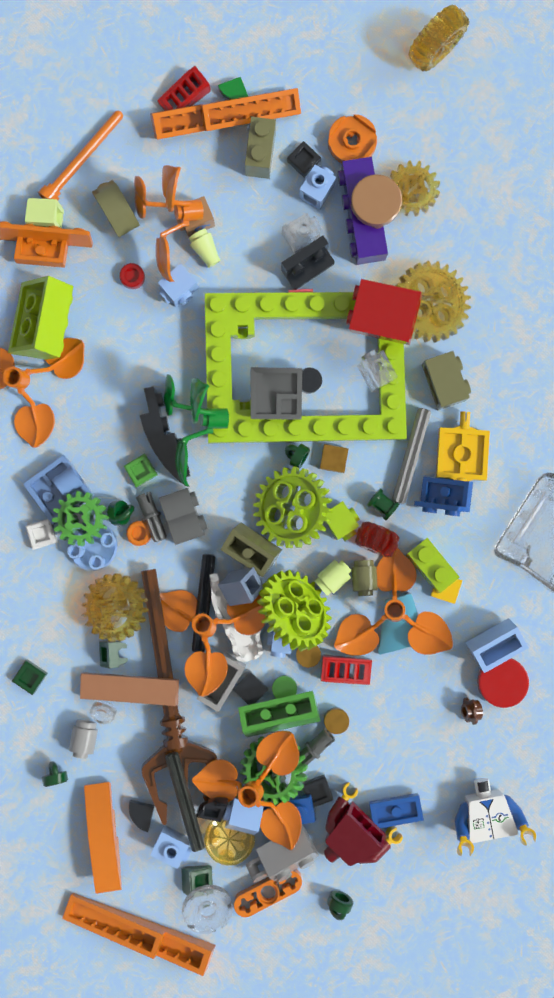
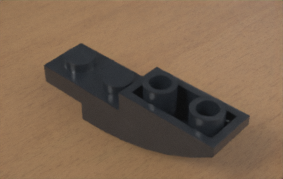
M154 386L144 388L149 413L140 415L144 432L160 462L171 475L182 483L178 477L175 465L178 441H182V438H177L175 433L166 434L170 427L167 416L162 417L160 408L164 407L162 393H157ZM187 464L186 480H187V477H190V476H191V475H190V470H189L188 464Z

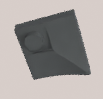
M251 367L250 418L301 420L302 368Z

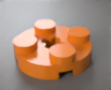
M354 114V116L340 117L333 123L329 131L328 149L338 162L342 163V161L372 157L374 154L377 136L375 127L369 119L362 115ZM354 135L358 137V144H348V136L351 138Z

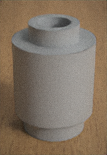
M88 720L76 721L69 744V751L73 752V757L86 759L88 754H94L98 733L96 722Z

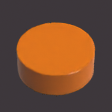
M135 521L127 528V538L133 545H145L152 538L146 522Z

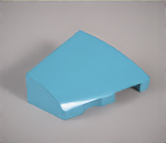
M405 593L397 596V600H400L405 606V614L412 621L416 622L418 613L412 594ZM392 598L386 599L385 605L388 601L392 600ZM404 619L398 622L385 620L381 624V636L378 646L379 655L411 647L408 641V632L413 626Z

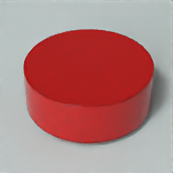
M128 263L120 270L119 277L126 288L138 289L143 285L145 274L138 264Z

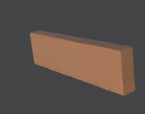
M81 673L80 699L167 706L178 705L179 679Z

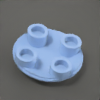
M107 526V529H100L99 532L102 537L94 536V544H89L86 540L83 547L78 546L77 541L75 545L69 544L67 553L78 567L88 571H97L107 567L113 561L118 544L117 538L110 527ZM80 530L78 534L75 533L74 535H84L88 532Z

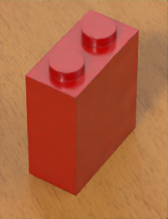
M361 279L360 285H355L352 299L356 301L354 310H349L346 324L350 325L349 330L352 333L410 345L422 299V292Z

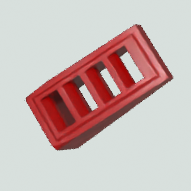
M193 66L157 102L164 111L173 109L168 102L170 99L177 105V108L193 106L211 92L210 84L198 68ZM193 81H196L199 84L198 88H196L195 85L192 83ZM188 87L192 93L189 95L184 88ZM178 93L184 98L183 102L176 96Z
M322 654L320 681L370 685L372 659ZM330 662L335 663L334 675H329ZM340 663H345L344 676H339ZM350 664H355L353 677H349ZM360 664L364 665L363 678H358Z

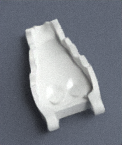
M217 573L210 574L211 600L215 614L218 619H231L227 613L228 603L218 586L220 583ZM234 623L222 624L225 634L231 642L234 656L238 661L255 660L263 654L260 638L261 631L254 635H243L236 631Z

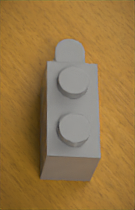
M302 826L299 840L292 850L269 841L256 849L259 857L248 862L246 867L253 883L267 876L274 881L278 880V882H281L291 877L293 870L299 867L305 869L314 863L313 859L319 855L306 828ZM263 864L265 870L260 872L258 865Z

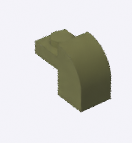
M113 180L100 184L96 190L92 191L118 237L140 226L128 202Z

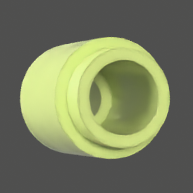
M333 560L317 575L318 578L314 582L328 596L332 592L334 594L351 579L349 573L352 570L343 560L339 563Z

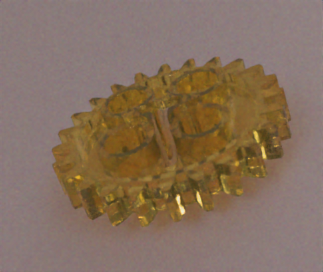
M426 261L423 266L417 263L414 269L410 267L406 270V275L403 274L399 277L401 283L395 285L420 291L418 283H421L425 288V292H422L419 307L422 317L417 315L414 327V339L416 340L423 335L425 343L430 341L431 338L434 343L440 341V338L444 341L449 338V335L457 334V329L464 327L462 321L469 318L464 313V311L471 309V306L465 304V301L471 298V296L464 295V291L468 289V286L461 287L460 283L464 278H455L457 270L449 273L448 264L440 269L439 261L435 262L432 266L430 261ZM441 287L446 289L447 297L442 294ZM439 311L444 314L445 321L439 318Z

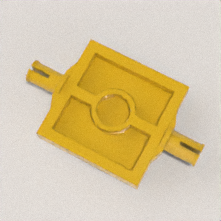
M460 412V426L455 428H439L436 478H449L459 481L487 480L490 431L477 430L470 427L471 412Z

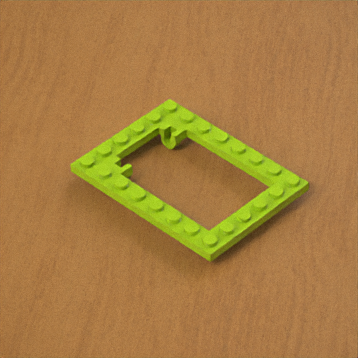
M353 292L205 293L207 384L210 386L207 390V408H227L229 412L228 428L213 429V434H208V444L406 440L404 344L377 338L380 415L302 416L301 420L251 419V399L248 402L232 400L231 337L234 339H250L255 337V320L347 319L349 310H354L356 302L352 299Z

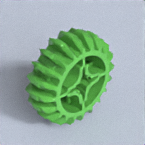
M264 736L258 738V742L253 741L250 744V749H246L243 753L246 758L241 759L240 763L245 767L240 770V774L246 775V778L242 784L256 781L267 767L263 765L260 771L257 770L256 751L259 743L265 738ZM305 755L299 756L298 765L291 772V780L288 786L285 783V775L280 776L272 770L269 771L264 780L270 782L272 786H269L264 781L261 782L264 790V801L270 802L272 799L274 805H278L281 800L283 803H286L290 800V797L295 798L298 795V791L304 788L302 782L307 780V775L303 772L308 769V765L301 764L305 759Z

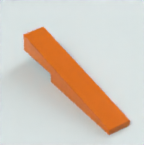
M298 88L153 112L150 113L154 137L158 140L249 124L251 116L276 119L301 114Z
M75 893L70 895L62 918L154 959L158 956L201 976H204L216 946L215 944Z

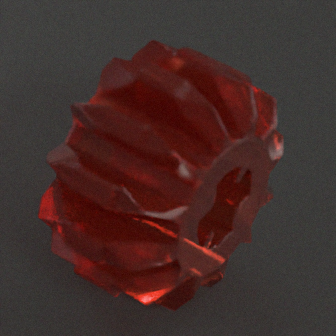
M368 521L363 522L358 529L355 542L372 553L384 557H392L398 547L400 538L395 532Z

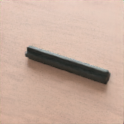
M172 752L167 754L165 759L191 850L197 852L204 849L205 845L178 752Z

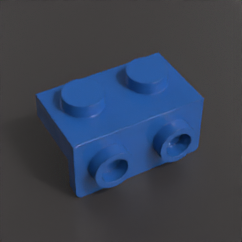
M423 477L421 500L414 501V506L422 507V512L437 513V509L445 510V515L460 516V512H470L473 482Z

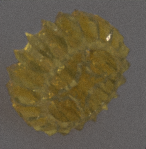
M452 4L443 8L434 18H431L430 22L418 33L419 35L410 46L408 55L417 68H420L422 71H429L453 50L460 39L463 38L469 26V18L466 16V13L461 8L459 9L456 5Z
M115 573L113 576L106 574L103 578L95 579L96 585L90 584L88 586L91 593L83 595L87 602L81 604L87 611L81 616L88 617L89 619L85 625L88 627L93 626L91 633H99V639H108L109 642L116 640L124 641L126 637H133L135 635L134 631L142 629L139 622L142 623L147 620L142 616V613L149 610L143 607V603H146L148 599L141 598L145 590L143 588L137 589L139 582L131 581V577L128 575L122 577L120 573ZM116 587L115 592L111 593L109 598H103L109 589ZM120 617H127L123 625L118 628L114 627L115 622H118Z

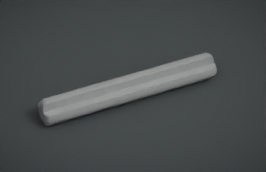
M419 408L415 416L392 501L404 504L408 496L431 411L428 409Z

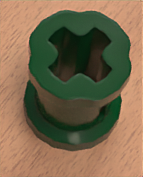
M381 488L367 503L368 507H373L383 515L384 520H387L400 505L383 494Z

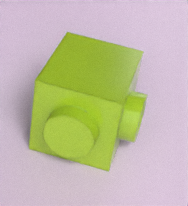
M342 501L331 508L333 512L326 513V517L331 521L325 523L336 540L343 538L345 542L357 534L355 529L359 527L357 521L360 518L352 507L348 509Z

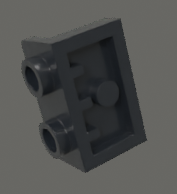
M324 235L281 262V271L294 290H297L335 264L334 259L328 252L329 243Z

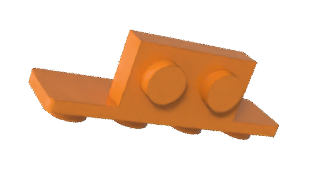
M5 221L0 222V240L17 241L14 260L17 264L65 268L68 246L89 248L93 246L90 232L81 228L62 229L57 226L39 227L33 224L17 225Z

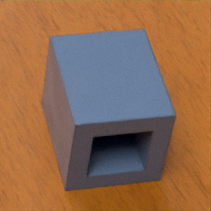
M254 567L231 571L218 584L229 606L252 603L259 595L258 592L263 589L262 582Z

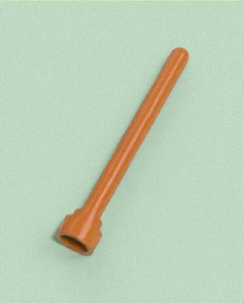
M115 111L52 184L44 185L38 191L42 199L59 200L58 196L61 194L60 190L123 119L121 111Z

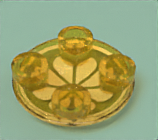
M223 818L221 822L211 821L207 826L204 836L205 848L209 856L217 863L227 866L243 862L252 852L255 836L225 828L226 820H223Z

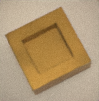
M324 444L320 469L344 473L349 448Z

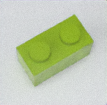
M428 538L424 539L406 554L407 558L437 593H441L460 578Z

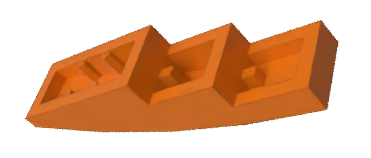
M104 782L84 785L88 840L95 893L122 890L119 839L116 836L111 783Z

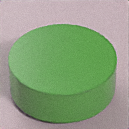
M288 675L277 677L272 684L273 695L277 699L296 695L297 684L295 680Z

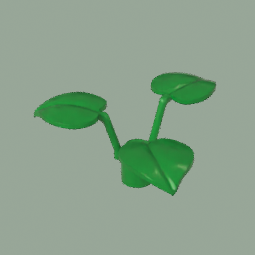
M167 374L164 391L166 414L171 416L173 407L190 410L192 422L197 423L200 414V424L206 427L202 431L183 437L182 441H178L175 456L176 471L180 481L186 487H190L186 480L188 441L205 434H213V429H227L229 425V412L227 408H201L210 386L201 382L198 378L192 379L190 389L191 406L177 403L174 399V381L171 375Z

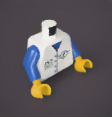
M488 778L474 780L476 793L465 796V802L460 805L455 817L457 840L460 841L457 847V854L462 856L461 846H466L471 856L474 851L473 843L518 835L517 830L521 831L520 841L523 845L527 846L526 840L523 837L525 834H530L534 842H536V833L531 828H527L529 824L518 804L510 796L504 795L499 789L491 790Z

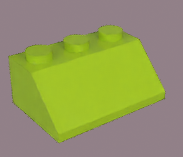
M51 276L21 282L8 353L45 360L60 358L64 348L63 339L68 326V313L73 301L72 292L74 286Z

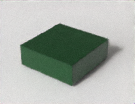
M27 659L12 682L33 695L48 673Z

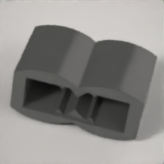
M185 488L159 497L175 545L205 535L204 530L207 529L204 516H198L195 506H198L199 502L195 491L190 492L189 488Z

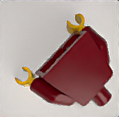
M347 782L342 787V797L337 798L328 812L325 826L328 833L325 842L328 847L324 850V855L332 863L341 858L348 866H353L357 863H376L391 848L390 845L392 843L399 844L403 836L399 833L396 837L391 838L392 833L397 830V827H388L384 833L353 801L348 803L349 798L352 799L357 796L358 789L355 788L351 795L346 794V788L350 784V782Z

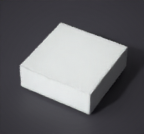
M48 519L25 526L32 550L58 543L53 524Z

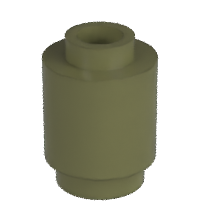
M374 560L354 561L352 585L353 592H358V596H373V591L378 590L377 567L374 566Z

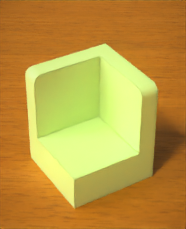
M29 198L27 200L26 224H33L39 227L57 226L62 228L64 209L57 199Z

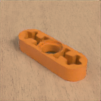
M298 869L293 870L291 878L296 877L295 884L292 886L290 883L282 885V892L279 891L278 883L269 877L240 891L234 901L236 913L241 917H250L296 893L302 886L301 873ZM286 880L279 882V884L285 883ZM264 886H272L275 889V895L271 898H265L261 894V889ZM253 892L257 893V898L260 902L259 904L257 903V899H255L250 902V908L247 909L245 906L240 907L243 898H245L246 901H250L254 899Z

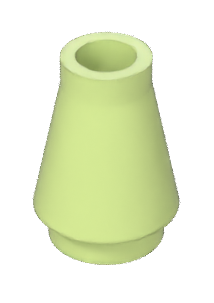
M202 229L189 237L190 246L208 268L221 261L212 235L206 229Z

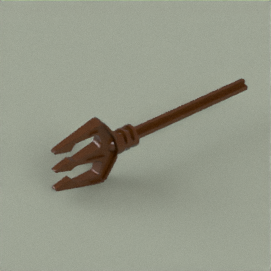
M156 569L141 571L158 678L173 679ZM162 705L164 717L160 721V725L166 727L162 731V735L167 736V738L163 741V745L141 767L142 776L163 825L167 824V803L158 797L154 774L168 767L165 756L172 752H178L187 785L188 766L191 762L205 763L207 765L213 760H217V755L212 749L188 740L187 736L182 735L187 728L181 726L185 722V717L179 714L178 705ZM203 795L204 801L211 799L206 795Z

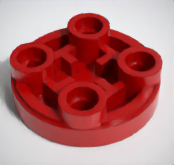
M511 658L486 673L480 669L477 679L478 690L482 697L490 704L500 708L512 707L520 703L526 696L529 689V677L522 664Z

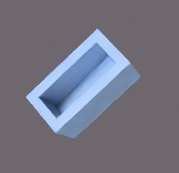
M509 618L465 642L474 660L484 673L529 648L520 630Z

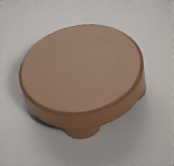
M370 175L363 178L355 186L351 197V209L356 218L365 225L376 229L392 222L398 215L402 205V194L398 185L384 175Z

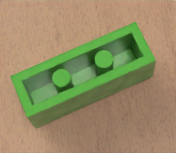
M313 691L238 707L242 732L247 738L320 722L316 697Z

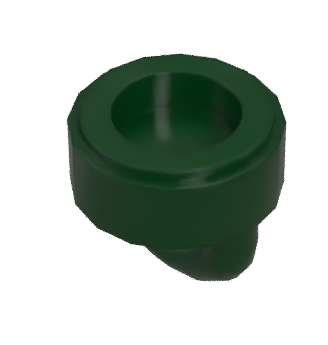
M292 444L285 447V454L290 459V466L300 469L309 455L310 448L304 444H300L298 447Z
M125 501L111 502L107 509V516H109L111 524L114 526L127 524L134 511V506L127 504Z
M54 761L49 763V775L42 777L43 786L45 787L61 784L68 780L67 771L58 772Z
M337 890L332 891L327 900L330 913L336 920L341 921L346 917V914L351 912L354 904L348 894Z

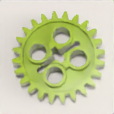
M284 467L282 473L274 471L275 479L267 476L268 485H259L263 493H255L260 502L253 504V506L259 508V511L254 513L253 516L261 518L256 523V526H264L261 534H270L268 541H276L277 546L283 547L285 544L286 548H293L294 545L296 548H302L303 542L306 545H311L310 537L319 539L317 531H326L322 524L323 522L331 521L326 517V513L333 512V509L327 508L326 504L332 502V499L325 497L330 490L321 488L324 481L316 480L317 474H309L307 469L302 468L300 471L298 467H292L290 471L289 468ZM288 486L289 493L284 498L282 492ZM307 494H310L311 502L306 506L304 498ZM291 504L295 506L294 511L290 509ZM279 509L281 517L276 521L274 516L275 512ZM301 517L303 526L298 530L296 522Z
M288 570L285 573L280 571L272 575L262 584L263 589L258 592L262 598L257 603L262 605L263 608L258 613L265 615L266 618L261 622L269 624L268 633L275 632V641L281 638L283 647L290 644L291 650L298 648L300 652L305 649L310 650L323 642V639L328 636L326 631L331 629L327 622L332 617L326 614L331 609L328 606H324L327 598L320 597L322 589L315 590L314 581L309 584L307 575L300 578L298 571L292 574L291 570Z

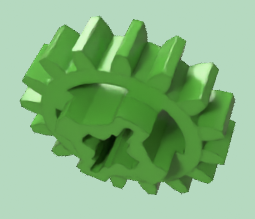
M76 491V497L68 493L66 502L59 500L61 508H54L53 510L55 513H58V517L52 518L53 522L58 523L54 531L62 532L59 538L64 541L68 539V544L75 545L77 541L78 546L81 547L85 545V540L89 544H94V536L101 538L100 529H107V526L102 523L104 520L109 519V516L102 514L107 508L104 505H99L101 499L97 497L92 499L93 494L87 492L83 495L82 492ZM77 503H86V504H83L81 507H74V506H73V505H75V504H77ZM75 513L82 515L81 518L86 525L79 523L80 520ZM80 530L88 532L84 535H74L75 533L78 534Z

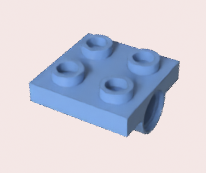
M62 455L23 483L51 524L56 523L52 521V518L58 517V513L53 511L54 508H61L58 501L63 500L66 502L68 493L76 497V491L82 492L83 495L87 492L93 494L66 455ZM77 503V504H75V505H73V506H74V507H79V506L82 505L83 503Z

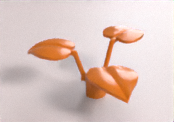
M165 165L162 168V191L166 198V203L150 202L146 199V187L140 176L134 177V200L137 214L141 219L146 217V206L164 207L169 212L174 211L175 218L181 220V223L161 232L160 238H156L155 246L156 263L161 275L167 281L175 282L170 273V252L166 236L182 227L189 226V221L202 220L203 205L200 199L175 200L181 167Z
M63 339L64 348L60 358L45 360L50 365L46 368H27L26 370L15 367L13 356L7 350L0 348V389L6 386L15 388L30 403V406H24L17 411L14 425L20 437L28 442L32 448L39 447L49 438L54 428L55 417L49 405L39 404L35 406V402L25 392L24 389L30 384V375L54 370L55 375L59 378L70 379L75 377L81 371L84 364L85 344L80 339Z
M394 547L381 558L377 565L378 588L384 592L392 590V600L386 603L384 608L385 614L372 626L370 620L364 615L353 614L348 616L339 627L334 647L348 655L358 656L372 652L379 644V636L374 629L387 619L392 622L404 619L413 626L408 632V641L412 649L420 654L432 655L451 650L453 640L447 624L439 615L424 611L418 615L416 622H414L405 614L404 604L397 600V590L405 592L411 589L415 584L417 574L413 563L398 547Z
M184 590L160 593L165 626L174 632H183L191 622L193 630L202 637L206 653L197 651L190 655L185 663V676L199 696L205 697L217 690L223 683L228 671L225 656L220 652L211 653L208 638L216 632L217 624L234 623L236 631L243 635H254L261 631L266 624L261 621L266 617L258 613L263 608L262 605L257 603L262 598L260 595L252 603L233 606L228 604L227 613L231 619H212L204 613L196 615L197 598L192 593Z
M290 731L271 733L259 743L256 758L260 764L267 767L256 781H249L242 787L241 782L236 781L238 773L235 766L223 759L213 760L192 778L194 785L209 798L225 797L230 802L238 794V800L244 807L250 808L255 805L257 807H271L262 813L260 828L263 834L271 841L289 850H292L297 844L302 827L301 815L297 807L289 801L286 803L282 801L277 806L273 802L261 801L264 794L261 782L270 770L277 775L283 776L293 772L298 765L299 750L294 734Z

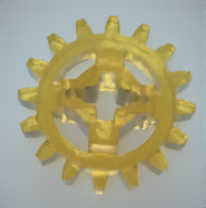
M410 160L406 168L399 164L398 172L392 170L390 175L391 179L401 190L402 205L400 211L404 209L405 216H408L410 211H413L415 217L418 216L420 210L427 213L428 205L433 207L436 203L434 198H438L440 191L436 190L439 188L440 181H434L437 173L433 172L430 174L428 172L430 165L422 168L421 161H418L416 166H413ZM424 181L427 182L428 188L425 187ZM418 183L417 189H414L408 194L409 188L411 189Z

